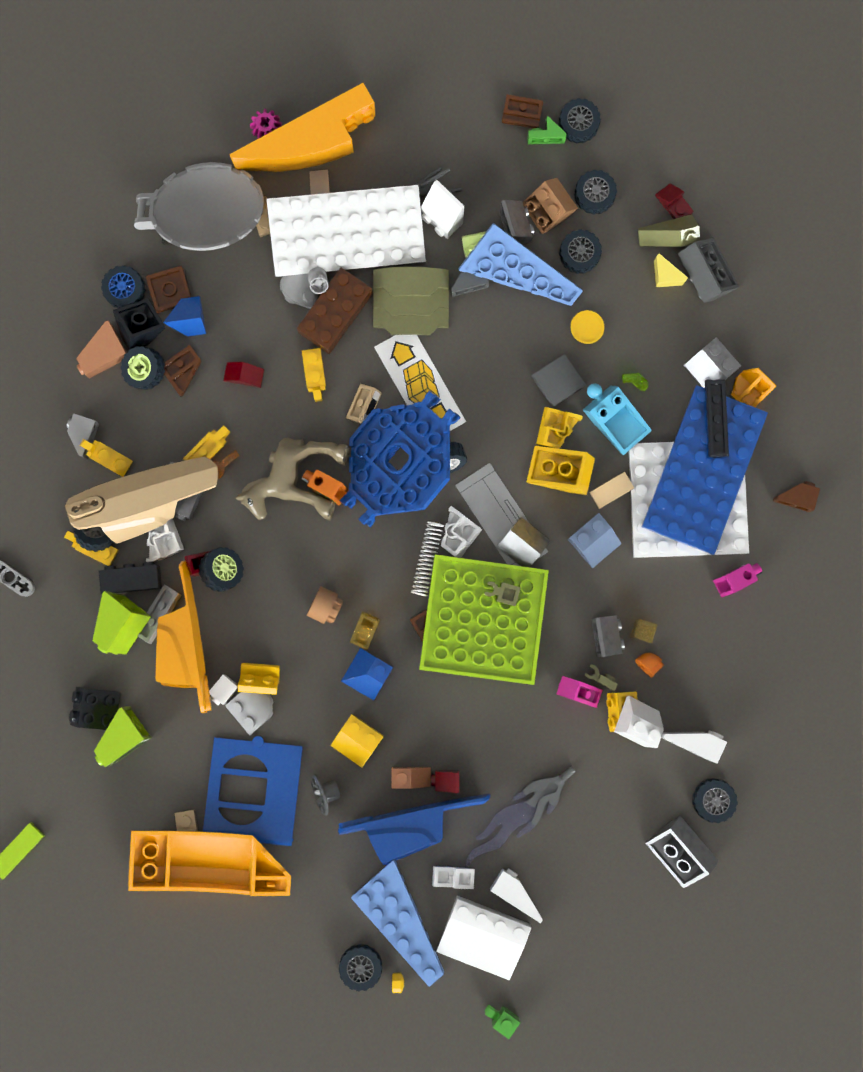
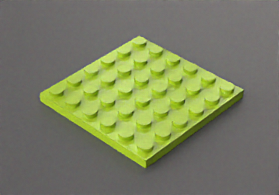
M435 554L419 670L534 685L549 570ZM487 582H494L497 587H500L502 582L521 587L516 606L497 602V595L486 596L485 592H493V587L487 585Z

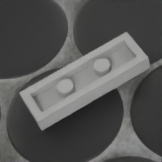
M164 584L147 611L151 618L141 633L138 634V637L152 644L157 636L158 618L171 613L182 595Z

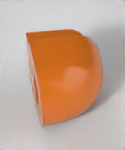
M644 653L635 659L636 664L651 678L664 666L661 662L662 659L654 653Z

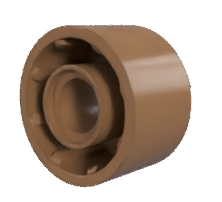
M320 586L306 616L323 624L326 621L333 623L343 601L337 598V593Z

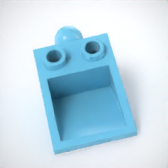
M593 383L589 385L587 394L594 400L583 411L622 455L626 454L652 431L619 387L610 385L602 392V387L599 384Z

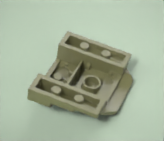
M391 267L373 270V328H385L391 335H431L437 328H449V270L430 267Z

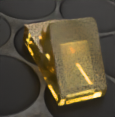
M362 611L350 643L368 650L375 631L380 624V619Z

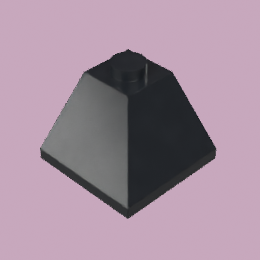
M148 298L113 310L121 338L128 350L137 346H148L165 329L164 323Z

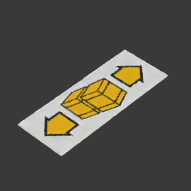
M395 335L374 347L407 405L422 402L428 391H431L441 400L435 406H431L430 409L441 419L448 409L456 412L461 417L455 424L450 425V431L466 422L417 335Z

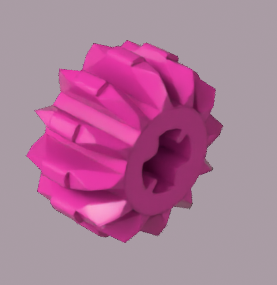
M264 108L262 114L257 111V117H251L253 122L250 123V128L253 129V136H257L258 139L282 126V123L279 122V115H275L273 110L267 113V109Z

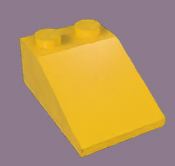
M535 446L526 482L568 493L587 495L595 458L588 452Z

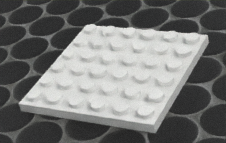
M674 442L637 443L628 451L630 481L634 486V489L630 491L633 558L711 555L641 527ZM745 475L715 555L749 554Z

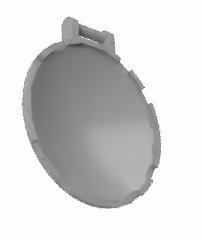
M217 162L194 164L185 167V171L178 174L174 172L163 180L164 184L159 189H156L154 193H140L137 195L136 202L138 208L134 227L139 230L155 229L166 241L184 249L197 251L219 249L236 243L256 227L264 210V197L260 185L253 180V176L243 169L240 171L233 168L230 164ZM145 205H150L149 217H145Z

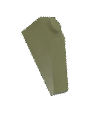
M691 214L638 228L639 245L671 247L690 245L700 241L699 224Z

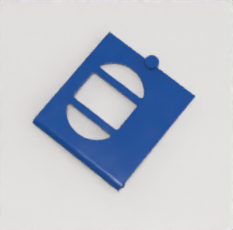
M261 736L254 737L252 741L214 737L203 832L253 835L260 843L292 846L303 746L265 743ZM247 754L260 759L268 771L224 768V765L235 756ZM222 774L267 778L265 805L219 801ZM219 807L261 811L263 814L253 823L237 825L226 820L220 813Z

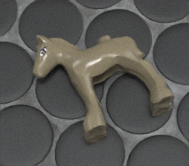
M288 437L283 438L279 442L276 452L272 451L270 454L269 462L273 463L270 476L247 484L236 499L241 501V504L245 505L258 520L265 519L267 515L264 501L266 497H276L282 500L301 501L311 504L323 518L331 520L335 509V503L332 500L296 487L298 463L311 455L324 454L331 456L337 463L346 465L349 448L345 444L309 441L304 445L303 438L296 440Z

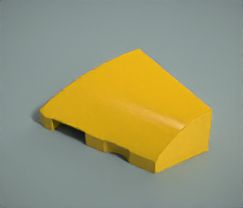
M544 407L536 444L560 449L565 438L570 436L573 432L572 428L578 421L582 420L583 416Z

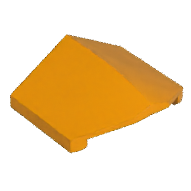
M760 368L743 370L735 378L731 395L739 402L756 407L777 385Z

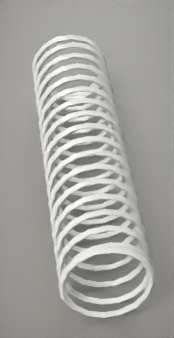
M428 521V524L426 525L429 528L425 529L430 533H424L428 537H424L423 539L426 541L422 542L424 545L427 546H421L425 550H421L420 552L423 554L419 555L421 558L424 559H418L422 563L417 564L418 566L423 568H416L418 571L421 572L415 573L419 576H416L414 578L419 581H413L417 585L412 586L413 588L418 590H411V593L421 596L428 595L418 593L415 591L428 593V591L417 587H430L419 583L430 584V582L418 578L431 580V578L420 574H432L419 569L432 571V569L421 565L433 566L432 564L423 562L421 560L431 562L434 561L423 557H434L433 555L424 552L438 553L436 551H432L424 547L439 549L438 547L426 544L433 543L439 545V543L427 540L425 538L441 540L439 538H435L427 534L442 536L441 534L429 531L442 530L430 527L428 525L444 527V525Z

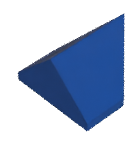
M200 296L181 298L163 323L186 336L206 334Z

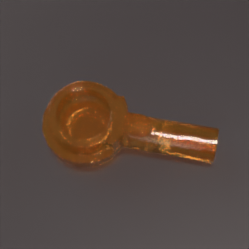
M236 450L220 462L213 461L218 467V479L224 475L225 467L240 456Z

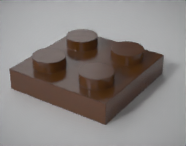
M182 265L145 276L157 313L174 309L181 298L191 297Z

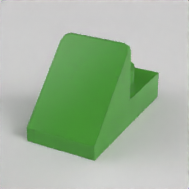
M548 116L545 121L546 130L534 128L528 131V145L562 144L566 140V132Z

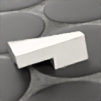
M450 506L448 523L445 525V536L442 539L441 546L453 556L461 558L482 529Z

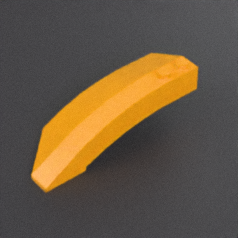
M131 830L128 891H200L250 896H290L291 875L253 835L203 831Z

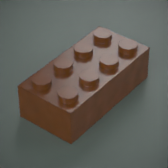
M340 267L328 284L329 287L326 292L320 295L297 327L300 335L329 355L373 295L371 287L342 267Z

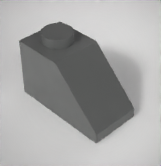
M461 272L451 289V295L454 297L488 288L489 281L484 277L481 278L468 272Z

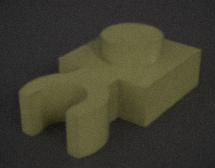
M487 582V585L493 587V592H485L486 596L497 595V602L516 606L521 587L503 582L500 587H497L494 582Z

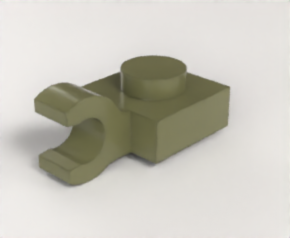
M589 665L590 668H593L594 674L590 676L585 673L584 676L586 678L592 679L612 691L616 690L618 684L614 682V677L606 673L604 676L600 675L595 665Z

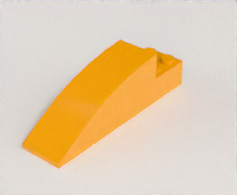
M361 83L229 154L234 168L240 171L243 169L245 171L283 172L318 166L354 153L353 144L348 132H352L358 125L369 123L376 116L374 101L364 83Z

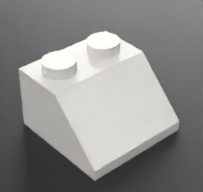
M627 696L614 732L644 747L658 748L664 731L660 712L631 696Z

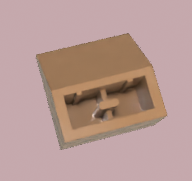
M558 178L542 183L523 202V206H527L529 216L541 234L548 232L566 220L578 209Z

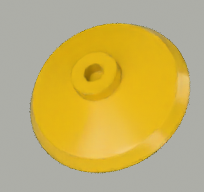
M589 310L581 311L571 321V333L581 343H594L604 333L603 319L596 312Z

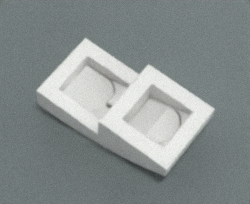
M433 866L432 886L474 889L475 869Z

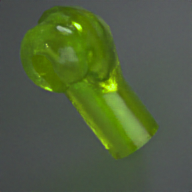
M640 373L622 374V383H633L640 391L648 389V381Z

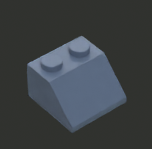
M600 513L567 539L591 568H594L621 545L612 527Z

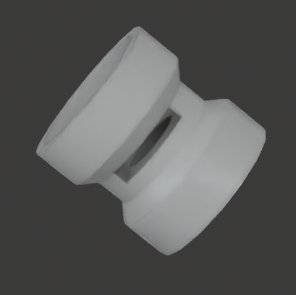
M319 267L309 271L308 280L311 291L316 294L326 292L329 287L326 271Z

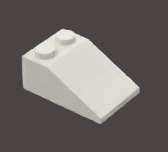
M436 180L421 206V218L427 224L431 223L439 236H445L448 239L463 224L464 205Z
M710 730L708 733L663 732L661 738L714 763H718L727 744L726 741L722 740V735Z

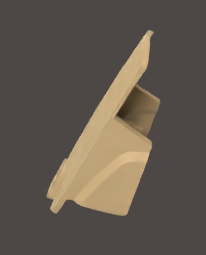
M200 457L152 468L95 486L69 498L66 502L65 508L70 524L78 530L100 526L104 533L115 543L132 539L165 525L170 519L174 518L178 501L215 488L218 480V467L209 458Z

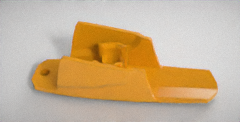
M184 560L180 562L179 570L186 605L158 618L155 679L163 686L197 688L201 713H207V711L211 710L207 675H205L204 655L189 570Z

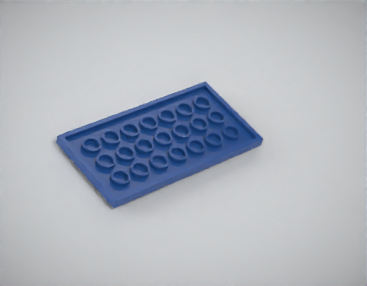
M696 385L641 527L708 554L715 555L768 412L726 396L729 457L708 458L705 388Z

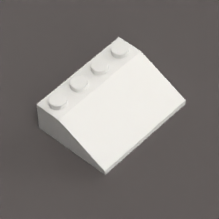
M457 896L436 952L510 980L525 947L531 925Z

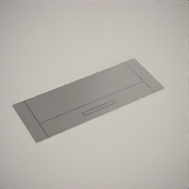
M489 463L455 486L506 564L520 566L497 546L520 517L528 523L529 521ZM545 548L538 558L548 553V550Z

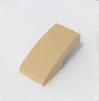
M623 472L591 491L590 494L600 509L633 490L634 486L626 473Z

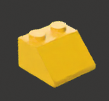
M351 714L330 746L362 768L384 735L354 714Z

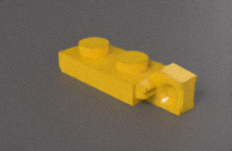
M321 348L302 350L308 392H313L315 402L323 401L321 391L326 390Z
M223 425L217 432L215 430L208 432L183 460L207 457L211 460L227 442L225 438L229 435L230 430Z
M83 439L79 445L88 450L86 455L90 459L124 477L133 462L96 440L90 443Z
M67 531L64 538L73 542L71 547L75 548V550L107 566L112 565L119 551L112 546L105 548L103 551H88L80 547V544L76 542L74 533Z

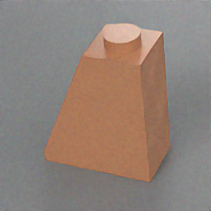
M109 321L104 322L76 358L79 363L77 365L81 375L85 374L89 379L120 363L127 353L113 325Z

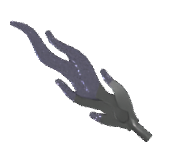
M570 766L560 776L556 775L550 778L535 780L529 783L520 793L513 796V800H518L534 792V795L528 800L508 806L495 815L486 830L476 836V839L486 838L498 825L503 824L501 830L493 839L471 851L466 859L465 868L470 865L476 856L500 848L508 836L520 825L528 822V825L516 834L517 838L531 831L539 822L548 801L547 814L554 810L565 781L576 771Z

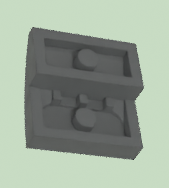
M565 354L531 376L552 407L586 386Z

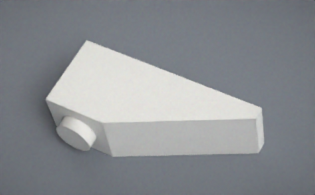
M502 868L490 887L491 892L541 923L543 919L522 883L517 878L518 874L509 868L507 871Z

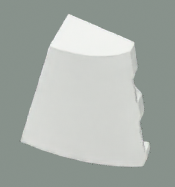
M173 518L165 525L149 531L147 546H150L149 558H146V562L155 563L184 550Z

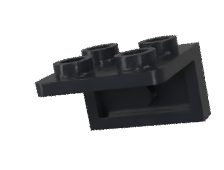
M76 687L72 694L73 709L69 714L70 725L77 728L107 730L118 711L120 694L115 691Z

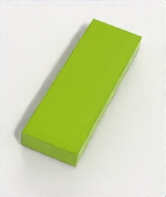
M32 822L0 854V878L2 880L10 874L45 836Z

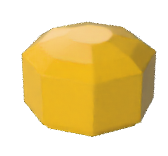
M393 973L392 992L401 993L404 988V977L402 973Z

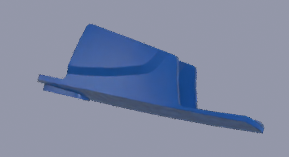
M489 793L390 812L375 816L374 818L369 816L338 824V833L342 835L366 830L377 856L383 865H387L393 859L397 861L440 843L443 838L444 811L486 803L491 796Z

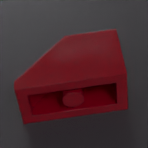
M435 770V775H431V786H435V791L459 793V770Z

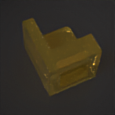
M636 619L630 638L652 643L658 625L642 619Z

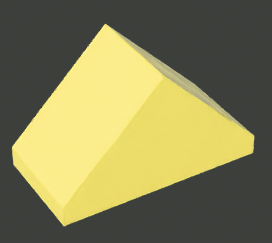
M661 254L657 255L654 260L656 287L682 286L688 277Z

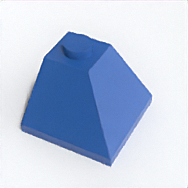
M360 648L341 682L368 698L375 700L393 667Z

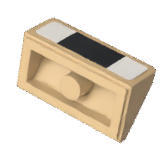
M360 383L346 418L362 424L371 411L376 408L381 392L374 387Z

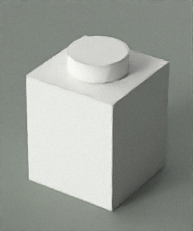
M223 674L210 689V699L217 705L220 703L225 705L238 690V684L226 674Z

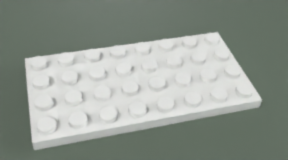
M418 185L266 199L275 277L308 274L311 269L317 267L328 272L338 271L340 267L348 270L426 262Z

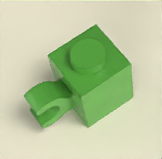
M488 1004L484 1010L485 1014L493 1019V1028L510 1039L520 1024L519 1017L504 1006H502L500 1011H497Z

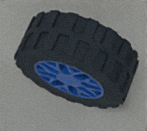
M124 265L115 266L108 273H105L104 279L101 282V290L103 291V296L113 307L120 308L141 301L144 298L145 283L139 273L133 270V268Z

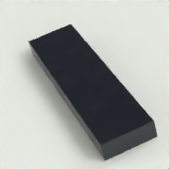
M706 380L708 458L729 457L725 380Z

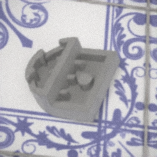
M308 274L282 276L280 290H282L285 300L291 304H298L311 309L317 301L318 294L311 291Z
M240 692L225 706L246 732L251 735L272 717V704L274 701L270 694Z

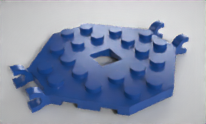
M428 391L422 402H416L412 405L391 406L387 409H373L350 437L351 457H349V472L351 473V483H349V491L340 499V502L352 509L356 504L357 498L368 509L358 519L364 525L367 524L371 527L375 522V517L378 515L425 510L450 480V425L455 424L461 417L456 412L448 409L441 419L430 409L431 406H435L441 400L431 391ZM401 447L409 455V459L401 470H397L389 460Z

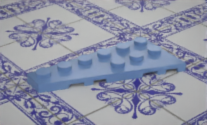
M495 223L489 227L458 268L459 271L468 272L481 278L484 277L494 282L525 290L535 295H541L570 306L583 292L579 286Z
M393 859L353 894L351 899L430 987L444 975V970L436 951L431 945L429 935L424 929L422 919L412 896L407 890L404 883L405 880L402 874H400L397 867L398 864Z

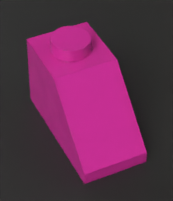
M562 676L557 695L597 708L603 690Z

